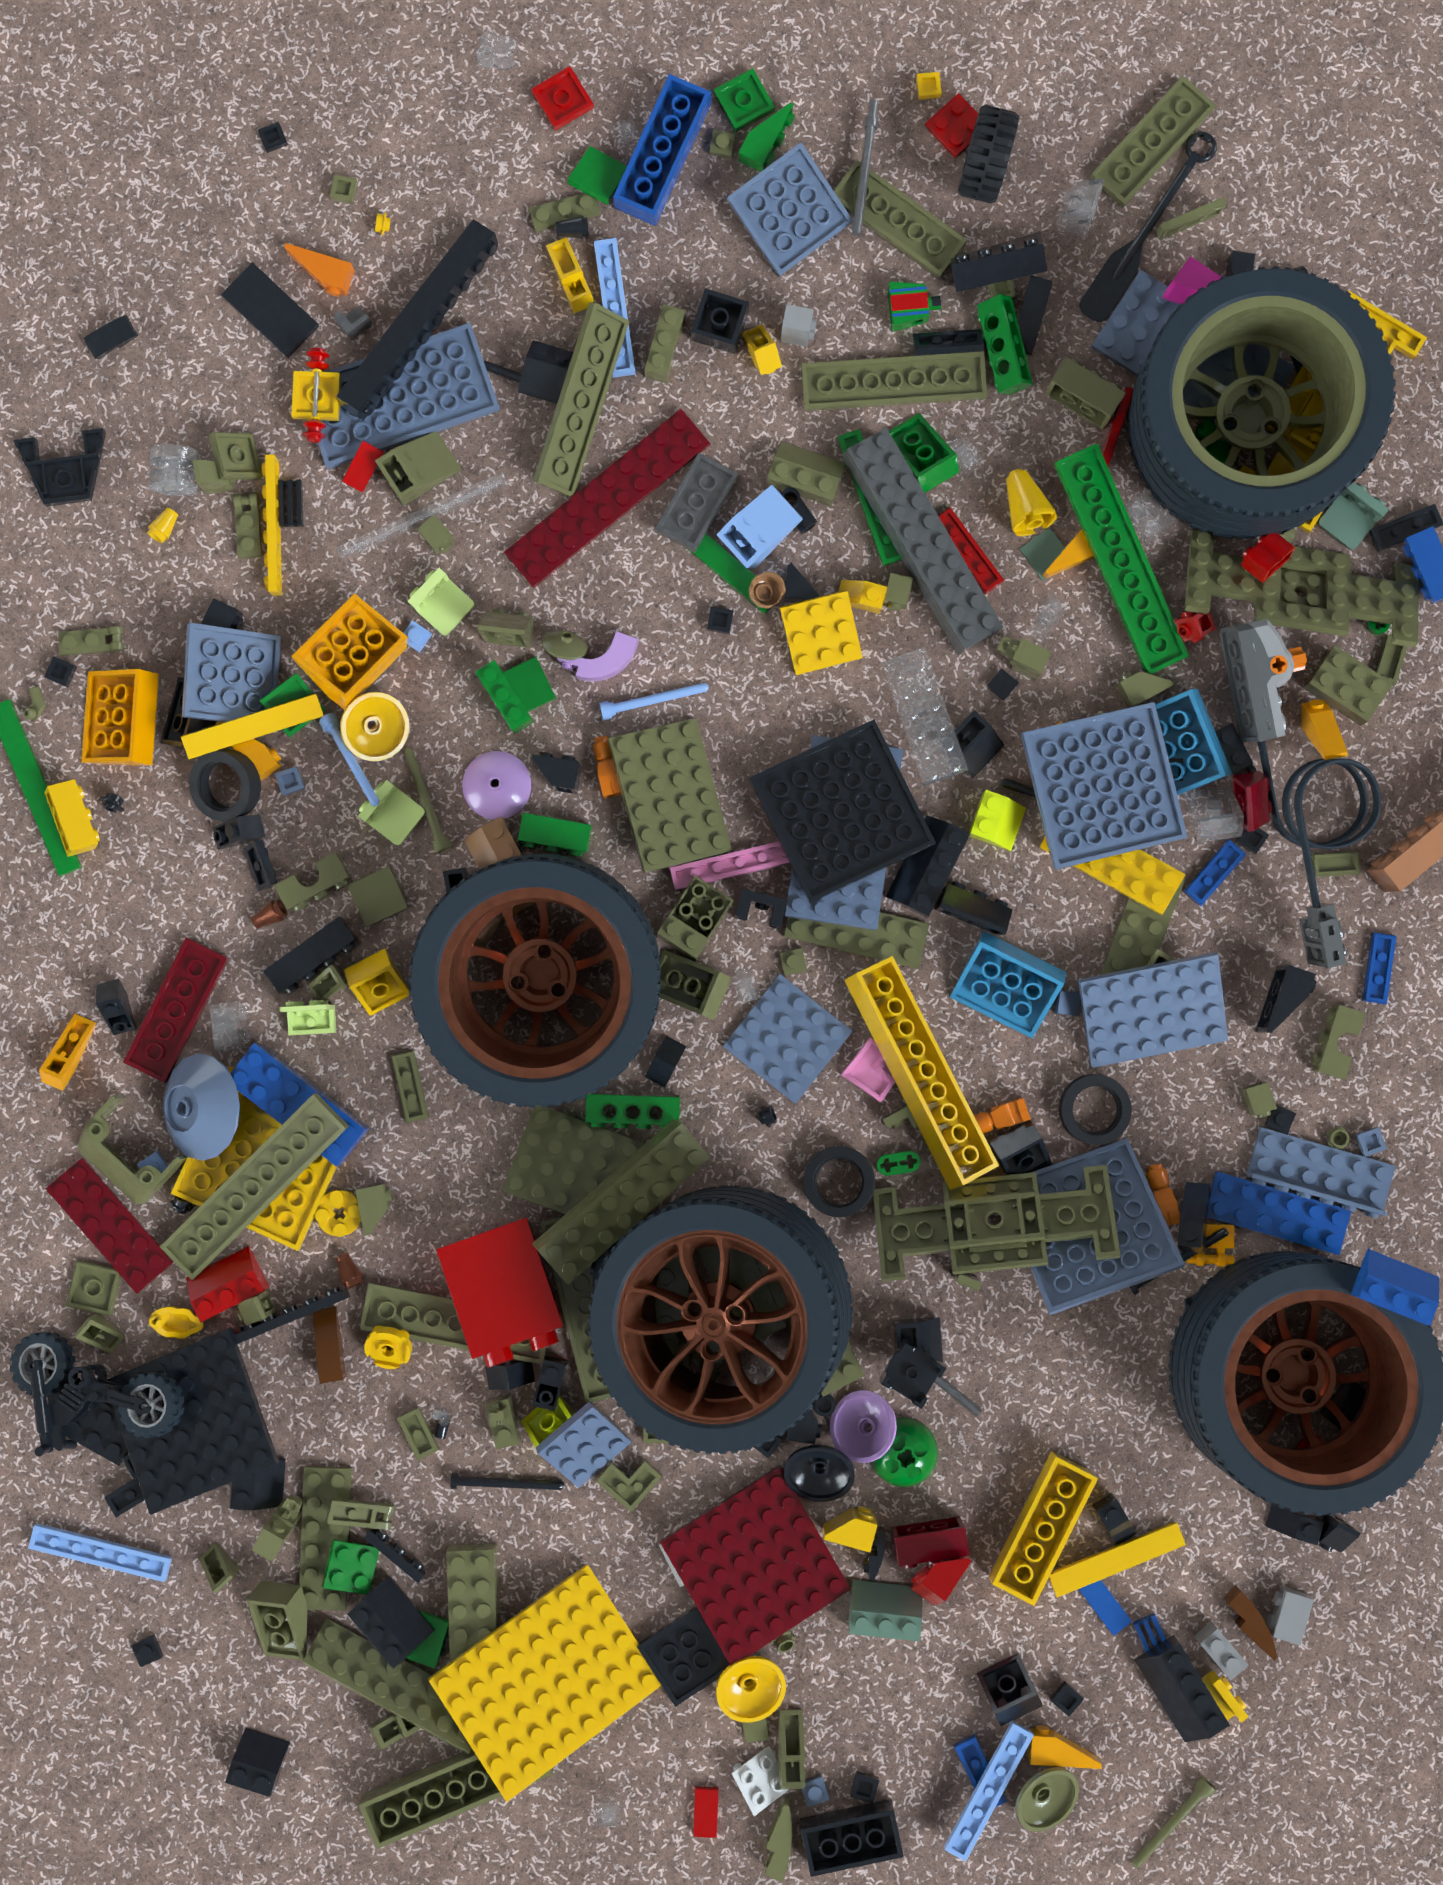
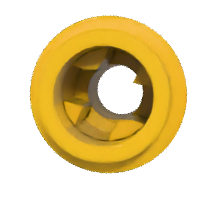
M167 507L148 526L147 534L160 543L169 540L178 514Z

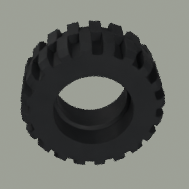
M990 105L980 107L958 187V193L961 196L989 204L996 202L1017 132L1019 116L1016 112Z

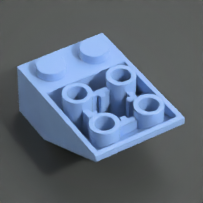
M771 485L736 514L719 531L717 536L746 568H756L803 518L779 491Z

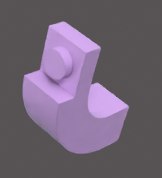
M616 631L609 650L598 658H579L576 660L557 658V660L561 663V667L573 672L574 669H577L576 678L579 680L602 681L617 675L627 667L636 652L639 642L637 638Z

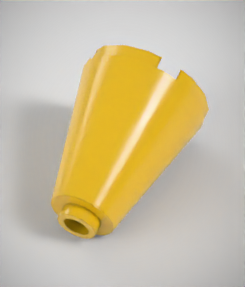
M1022 469L1011 471L1006 479L1013 532L1017 536H1028L1036 533L1033 530L1041 526L1043 529L1048 528L1057 519L1055 509L1028 471Z

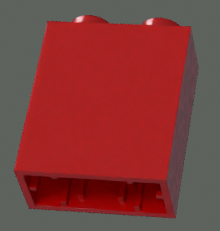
M527 1218L436 1249L471 1358L476 1359L483 1356L487 1368L514 1359L510 1346L529 1340L532 1352L558 1343L559 1340L555 1330L565 1326L541 1254L532 1245L536 1239Z

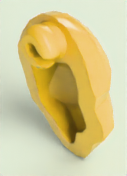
M166 1306L154 1311L148 1321L149 1325L160 1335L179 1339H186L189 1335L201 1331L204 1326L203 1322L200 1323L197 1315L191 1309L177 1308L175 1306Z

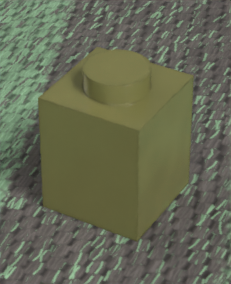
M433 515L417 528L421 536L437 555L440 552L444 554L453 547L452 543L455 541L453 536L436 515Z
M890 573L883 604L887 605V609L900 611L906 608L913 578Z
M1262 1081L1241 1088L1249 1115H1257V1118H1263L1271 1115L1270 1111L1277 1109L1268 1082Z

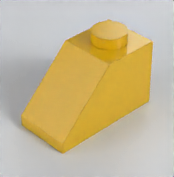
M762 324L742 332L745 344L760 375L771 374L776 369L782 367L776 343Z
M841 580L839 591H848L851 607L880 614L887 590L886 586L868 581Z

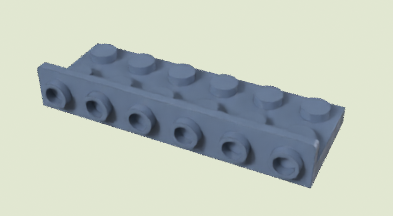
M1259 1127L1246 1176L1251 1177L1252 1183L1265 1186L1266 1182L1275 1184L1274 1189L1288 1193L1289 1189L1297 1191V1196L1310 1199L1311 1195L1320 1197L1319 1202L1333 1206L1334 1202L1342 1204V1209L1355 1212L1356 1208L1365 1210L1364 1215L1378 1219L1379 1214L1387 1215L1384 1207L1396 1166Z

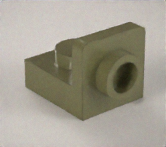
M906 1105L881 1118L887 1128L891 1126L892 1129L901 1126L905 1123L903 1120L905 1118H908L914 1129L918 1127Z

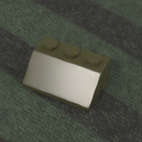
M781 442L767 477V485H773L781 490L788 487L795 488L801 497L831 507L846 464Z

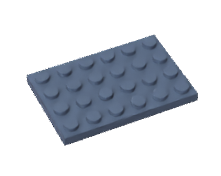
M1216 952L1078 979L1088 1055L1092 1068L1228 1041L1219 955Z

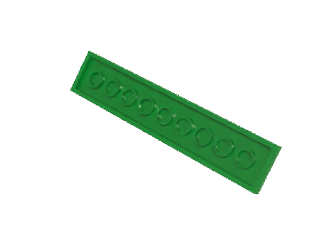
M1093 444L1055 462L1054 466L1144 673L1153 674L1189 657L1098 444Z

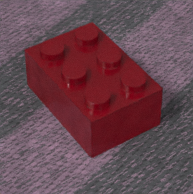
M960 1516L891 1527L895 1556L899 1567L903 1566L905 1569L917 1567V1564L920 1563L932 1565L941 1562V1560L950 1559L952 1561L970 1556L966 1529Z

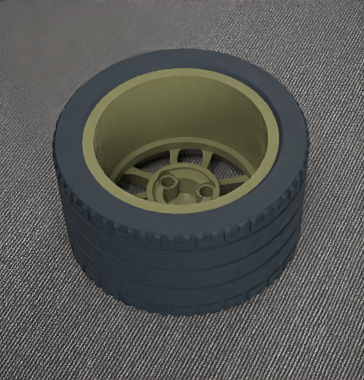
M1273 266L1272 269L1259 267L1257 270H1253V268H1249L1244 272L1239 273V271H1236L1231 276L1224 275L1217 281H1211L1206 288L1201 287L1196 293L1190 295L1186 299L1185 304L1181 303L1174 313L1170 315L1167 323H1164L1136 379L1127 422L1130 423L1127 428L1129 433L1128 442L1129 446H1132L1131 456L1134 458L1135 468L1139 469V476L1146 484L1147 490H1151L1153 493L1152 497L1161 503L1160 506L1162 508H1167L1170 511L1169 514L1175 515L1182 523L1190 524L1189 527L1193 529L1197 528L1201 532H1210L1212 536H1223L1227 539L1236 537V540H1242L1243 538L1251 540L1270 533L1277 532L1280 534L1282 531L1288 532L1293 528L1303 525L1305 521H1309L1321 513L1367 469L1369 463L1374 460L1378 450L1381 448L1382 440L1387 436V430L1392 421L1390 415L1394 412L1395 406L1393 403L1396 397V392L1393 391L1396 386V380L1393 377L1395 370L1390 362L1392 356L1388 354L1387 341H1383V333L1375 325L1377 322L1374 318H1370L1368 315L1369 311L1367 309L1364 310L1359 305L1360 302L1357 299L1354 300L1350 297L1351 294L1348 291L1345 293L1336 283L1333 285L1326 278H1318L1316 274H1307L1304 270L1300 269L1299 271H1293L1289 267L1279 269L1278 266ZM1248 344H1259L1269 347L1270 361L1264 376L1247 375L1243 363V352ZM1233 347L1232 366L1236 380L1228 387L1197 370V367L1212 355ZM1280 351H1284L1298 360L1313 378L1310 381L1283 390L1278 383L1272 380ZM1187 380L1198 383L1219 399L1215 407L1198 408L1183 403V388ZM1248 389L1255 390L1258 393V397H1251L1248 394ZM1310 389L1320 391L1323 402V411L1314 416H1299L1291 413L1289 398ZM1187 419L1216 420L1217 426L1212 434L1199 443ZM1231 422L1234 425V430H1226L1223 423ZM1271 425L1275 433L1268 434L1264 426ZM1323 426L1316 449L1306 463L1300 459L1282 435L1287 427L1310 429ZM1219 439L1233 445L1224 464L1216 460L1205 450L1207 446ZM1272 445L1293 466L1295 472L1269 476L1265 466L1264 448ZM1241 449L1252 450L1256 475L1243 473L1231 468Z

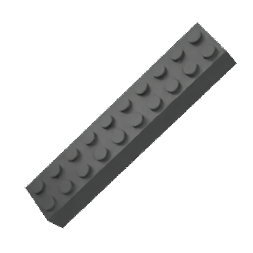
M885 428L848 448L842 459L878 517L886 534L890 537L896 551L902 557L903 563L957 655L999 632L1003 628L1001 622L888 429Z

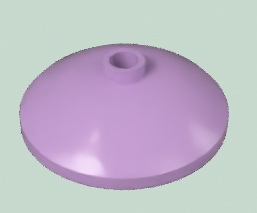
M503 751L487 752L478 756L467 767L462 782L463 794L470 808L478 815L492 820L501 816L506 819L517 814L526 805L531 793L530 774L523 762L516 756ZM499 780V786L493 788L491 782Z
M865 1390L852 1392L839 1401L832 1413L830 1420L832 1442L835 1448L843 1452L851 1461L858 1463L873 1462L881 1458L893 1444L897 1427L896 1417L891 1405L881 1395ZM869 1424H871L872 1426L870 1432L867 1431V1426Z

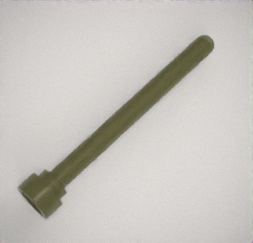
M407 747L404 749V754L435 837L432 844L435 853L444 852L453 848L450 838L443 835L412 748Z
M1201 1776L1196 1782V1791L1132 1860V1865L1135 1868H1139L1202 1798L1211 1797L1217 1791L1214 1785L1204 1776Z

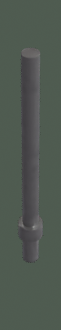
M876 99L869 101L868 116L865 117L864 129L866 131L852 235L857 237L861 236L874 133L878 128L877 110L879 101Z

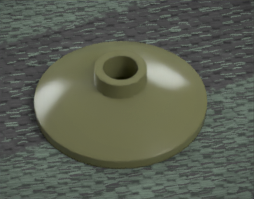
M554 630L547 632L542 637V647L554 657L576 660L582 658L587 652L586 642L572 632Z

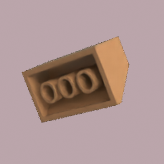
M502 816L480 827L464 839L479 870L500 860L522 855ZM527 902L515 905L512 909L513 917L536 906V903Z

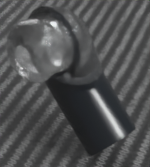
M435 1407L432 1412V1418L438 1420L434 1437L445 1439L450 1424L448 1410L444 1407Z

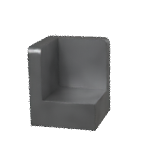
M359 307L354 308L346 316L341 311L333 316L351 341L372 325L369 316L364 314Z

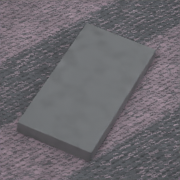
M698 453L655 527V531L695 553L739 474Z

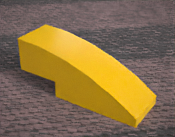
M567 237L546 245L573 313L575 314L587 309L589 302H594Z

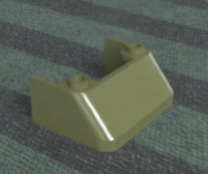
M123 1094L112 1095L87 1122L78 1141V1149L132 1202L144 1204L150 1201L181 1168L187 1156H177L163 1172L151 1165L144 1166L136 1171L104 1141L110 1132V1126L106 1119L126 1098Z

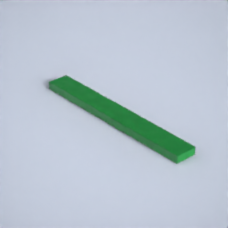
M10 699L0 703V739L56 871L62 877L82 868L77 854L67 857L44 793L48 785Z

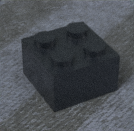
M705 288L691 330L692 341L736 354L749 314V302Z

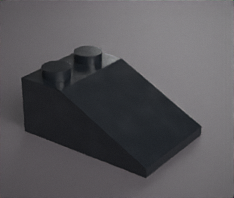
M1291 965L1277 966L1255 1032L1272 1033L1310 993H1313L1316 987V980H1314L1316 974Z

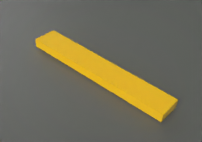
M315 693L180 737L188 759H192L324 715Z
M1172 1522L1051 1572L1049 1581L1055 1596L1058 1598L1186 1544L1178 1523Z

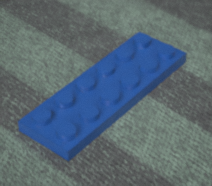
M1215 1171L1209 1192V1218L1340 1255L1351 1211Z

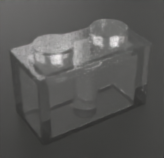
M243 1002L210 1005L215 1051L248 1048L247 1043H250L251 1038L249 1029L245 1028L248 1011L247 1007L243 1006Z

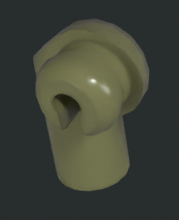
M39 686L29 689L32 703L23 710V716L28 720H37L46 707Z

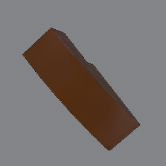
M337 1306L324 1308L313 1313L315 1351L320 1384L340 1381L346 1378L343 1358L344 1349Z
M1235 1585L1223 1598L1240 1615L1234 1622L1275 1661L1277 1658L1275 1645L1264 1619L1248 1597Z

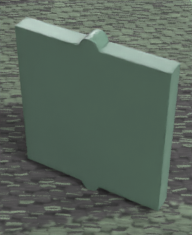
M1049 527L1037 537L1033 536L1032 540L1019 550L1041 580L1044 581L1047 578H1044L1042 575L1065 547Z

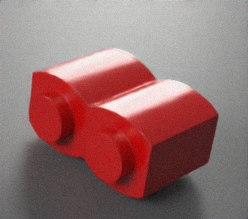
M1277 532L1262 535L1254 548L1250 546L1243 553L1242 558L1244 560L1241 566L1263 583L1291 558L1296 547Z

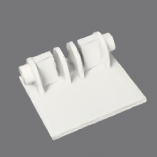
M769 1746L743 1765L737 1763L733 1766L734 1771L731 1774L753 1816L757 1815L789 1790H779L778 1762Z

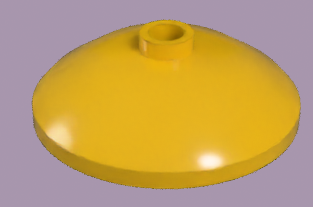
M382 692L364 693L353 699L345 708L340 723L341 736L346 747L357 757L367 761H383L394 756L404 746L409 734L408 715L402 704L394 697ZM373 720L374 726L368 728V722Z
M749 1656L736 1661L731 1666L729 1665L720 1675L716 1685V1698L723 1713L735 1721L745 1723L760 1721L770 1716L781 1705L786 1693V1681L780 1667L772 1660L761 1656Z

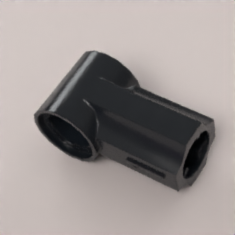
M792 487L785 488L781 492L784 498L792 496L796 500L791 506L803 518L796 526L800 534L802 535L811 530L818 522L800 498L799 492Z

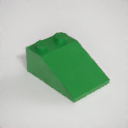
M920 413L889 431L924 493L959 473L957 454Z

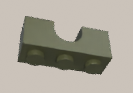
M663 304L644 369L645 378L668 383L673 366L675 348L678 340L680 341L686 320L685 310Z
M333 853L315 863L319 871V879L313 886L306 887L297 875H292L274 885L286 910H294L295 913L308 907L307 903L313 899L316 902L328 896V891L334 888L337 891L348 885L347 881L352 879L338 853Z
M1333 1005L1332 1008L1327 1010L1325 1015L1327 1025L1325 1030L1321 1031L1318 1038V1043L1321 1045L1319 1051L1315 1052L1312 1057L1311 1065L1314 1066L1312 1071L1336 1079H1346L1352 1057L1343 1055L1338 1049L1337 1042L1344 1033L1359 1035L1366 1013L1342 1005Z

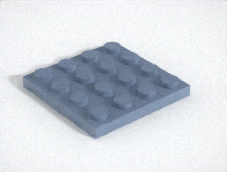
M802 142L726 198L778 277L853 222Z
M188 623L182 717L227 722L266 709L259 700L278 686L281 636Z
M779 974L723 1047L796 1104L849 1037L852 1030Z

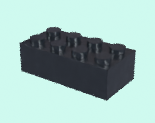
M892 1799L800 1818L801 1833L811 1877L904 1857Z

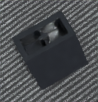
M974 710L941 744L940 748L971 778H974L1005 744L992 726Z
M539 752L538 755L532 754L533 762L555 791L578 794L582 767L579 761L575 760V757L562 755V758L559 759L547 752Z
M940 1317L893 1320L895 1351L901 1341L905 1339L943 1363Z

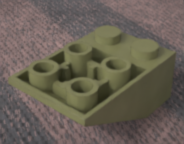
M437 431L396 447L375 460L403 506L462 470Z
M694 876L658 931L657 937L696 962L734 900L699 877Z

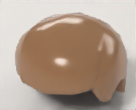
M766 571L758 574L751 581L748 592L751 601L755 605L768 609L776 606L781 601L786 588L783 579L777 573Z

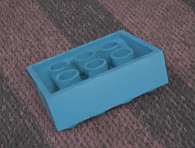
M1190 689L1155 704L1168 759L1183 758V763H1170L1173 776H1178V766L1181 769L1180 776L1173 778L1177 796L1232 774L1198 689Z
M983 931L951 992L950 998L1033 1038L1065 983L1066 972Z

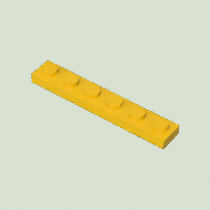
M274 454L265 455V462H262V474L266 476V485L262 486L263 498L266 499V508H263V519L267 522V530L263 532L264 543L267 544V553H264L265 567H268V576H265L264 583L265 589L272 596H282L281 528L279 526L278 501L279 460Z

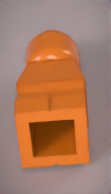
M600 736L594 738L595 743L592 748L595 760L598 761L596 770L604 799L622 795L608 745V737Z
M1022 1097L992 1107L989 1114L984 1111L974 1115L983 1134L992 1131L993 1127L1000 1130L1031 1119Z
M1162 1163L1149 1165V1171L1146 1173L1150 1189H1153L1151 1191L1167 1226L1178 1224L1180 1221L1178 1202L1174 1197L1173 1190L1167 1187L1170 1184L1167 1170L1162 1167Z

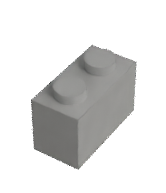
M786 304L781 342L808 347L809 340H814L817 318H813L814 309Z
M1281 1586L1280 1590L1276 1591L1273 1597V1605H1275L1273 1614H1269L1266 1621L1270 1634L1274 1638L1301 1646L1314 1600L1306 1593Z
M1212 1621L1194 1635L1196 1640L1230 1680L1249 1666Z

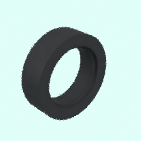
M225 749L204 754L195 762L190 773L189 789L195 805L204 815L214 820L226 821L238 816H245L255 808L260 798L261 780L256 766L245 754L236 750ZM218 763H225L231 766L237 772L241 781L240 798L232 807H226L218 803L212 796L209 788L210 773Z
M1090 1074L1078 1077L1064 1089L1059 1101V1116L1063 1127L1072 1137L1084 1143L1102 1145L1116 1140L1124 1133L1131 1119L1132 1106L1128 1093L1120 1083L1104 1075ZM1093 1086L1102 1087L1110 1092L1115 1099L1117 1107L1113 1123L1105 1130L1099 1132L1084 1130L1078 1125L1073 1115V1104L1077 1095L1084 1089Z
M830 1147L822 1150L811 1159L804 1174V1190L808 1200L818 1211L832 1217H846L859 1212L869 1203L875 1189V1175L871 1164L861 1153L848 1147ZM837 1158L852 1162L859 1169L862 1177V1187L859 1195L852 1202L845 1205H836L825 1200L817 1186V1177L820 1169L828 1161Z

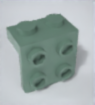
M1353 482L1334 500L1319 519L1318 525L1349 550H1354L1374 524L1384 517L1389 509L1381 499L1371 496L1363 485Z

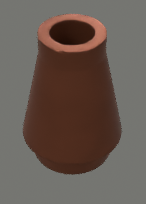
M272 900L256 915L252 916L251 920L253 925L259 929L263 926L283 921L288 912L280 900Z
M349 1253L335 1258L338 1264L341 1285H344L346 1290L363 1283V1274L353 1262Z

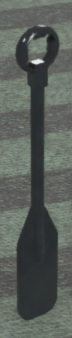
M1196 132L1188 138L1186 153L1189 158L1137 237L1110 255L1082 297L1079 309L1085 316L1095 322H1102L1108 318L1138 272L1142 246L1153 227L1195 164L1205 163L1215 156L1217 143L1211 134ZM1197 137H1203L1202 140L1212 144V148H1209L1206 157H1200V154L1191 150V147L1197 141Z

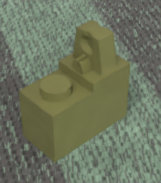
M1003 636L997 647L998 652L1010 659L1009 663L1012 664L1011 670L1034 681L1042 674L1052 653L1023 638L1021 641L1005 636Z
M511 1393L489 1398L485 1403L496 1450L518 1445L522 1438Z
M290 1494L285 1502L280 1503L262 1529L252 1548L253 1552L271 1562L275 1559L290 1537L302 1514L299 1511L303 1500Z

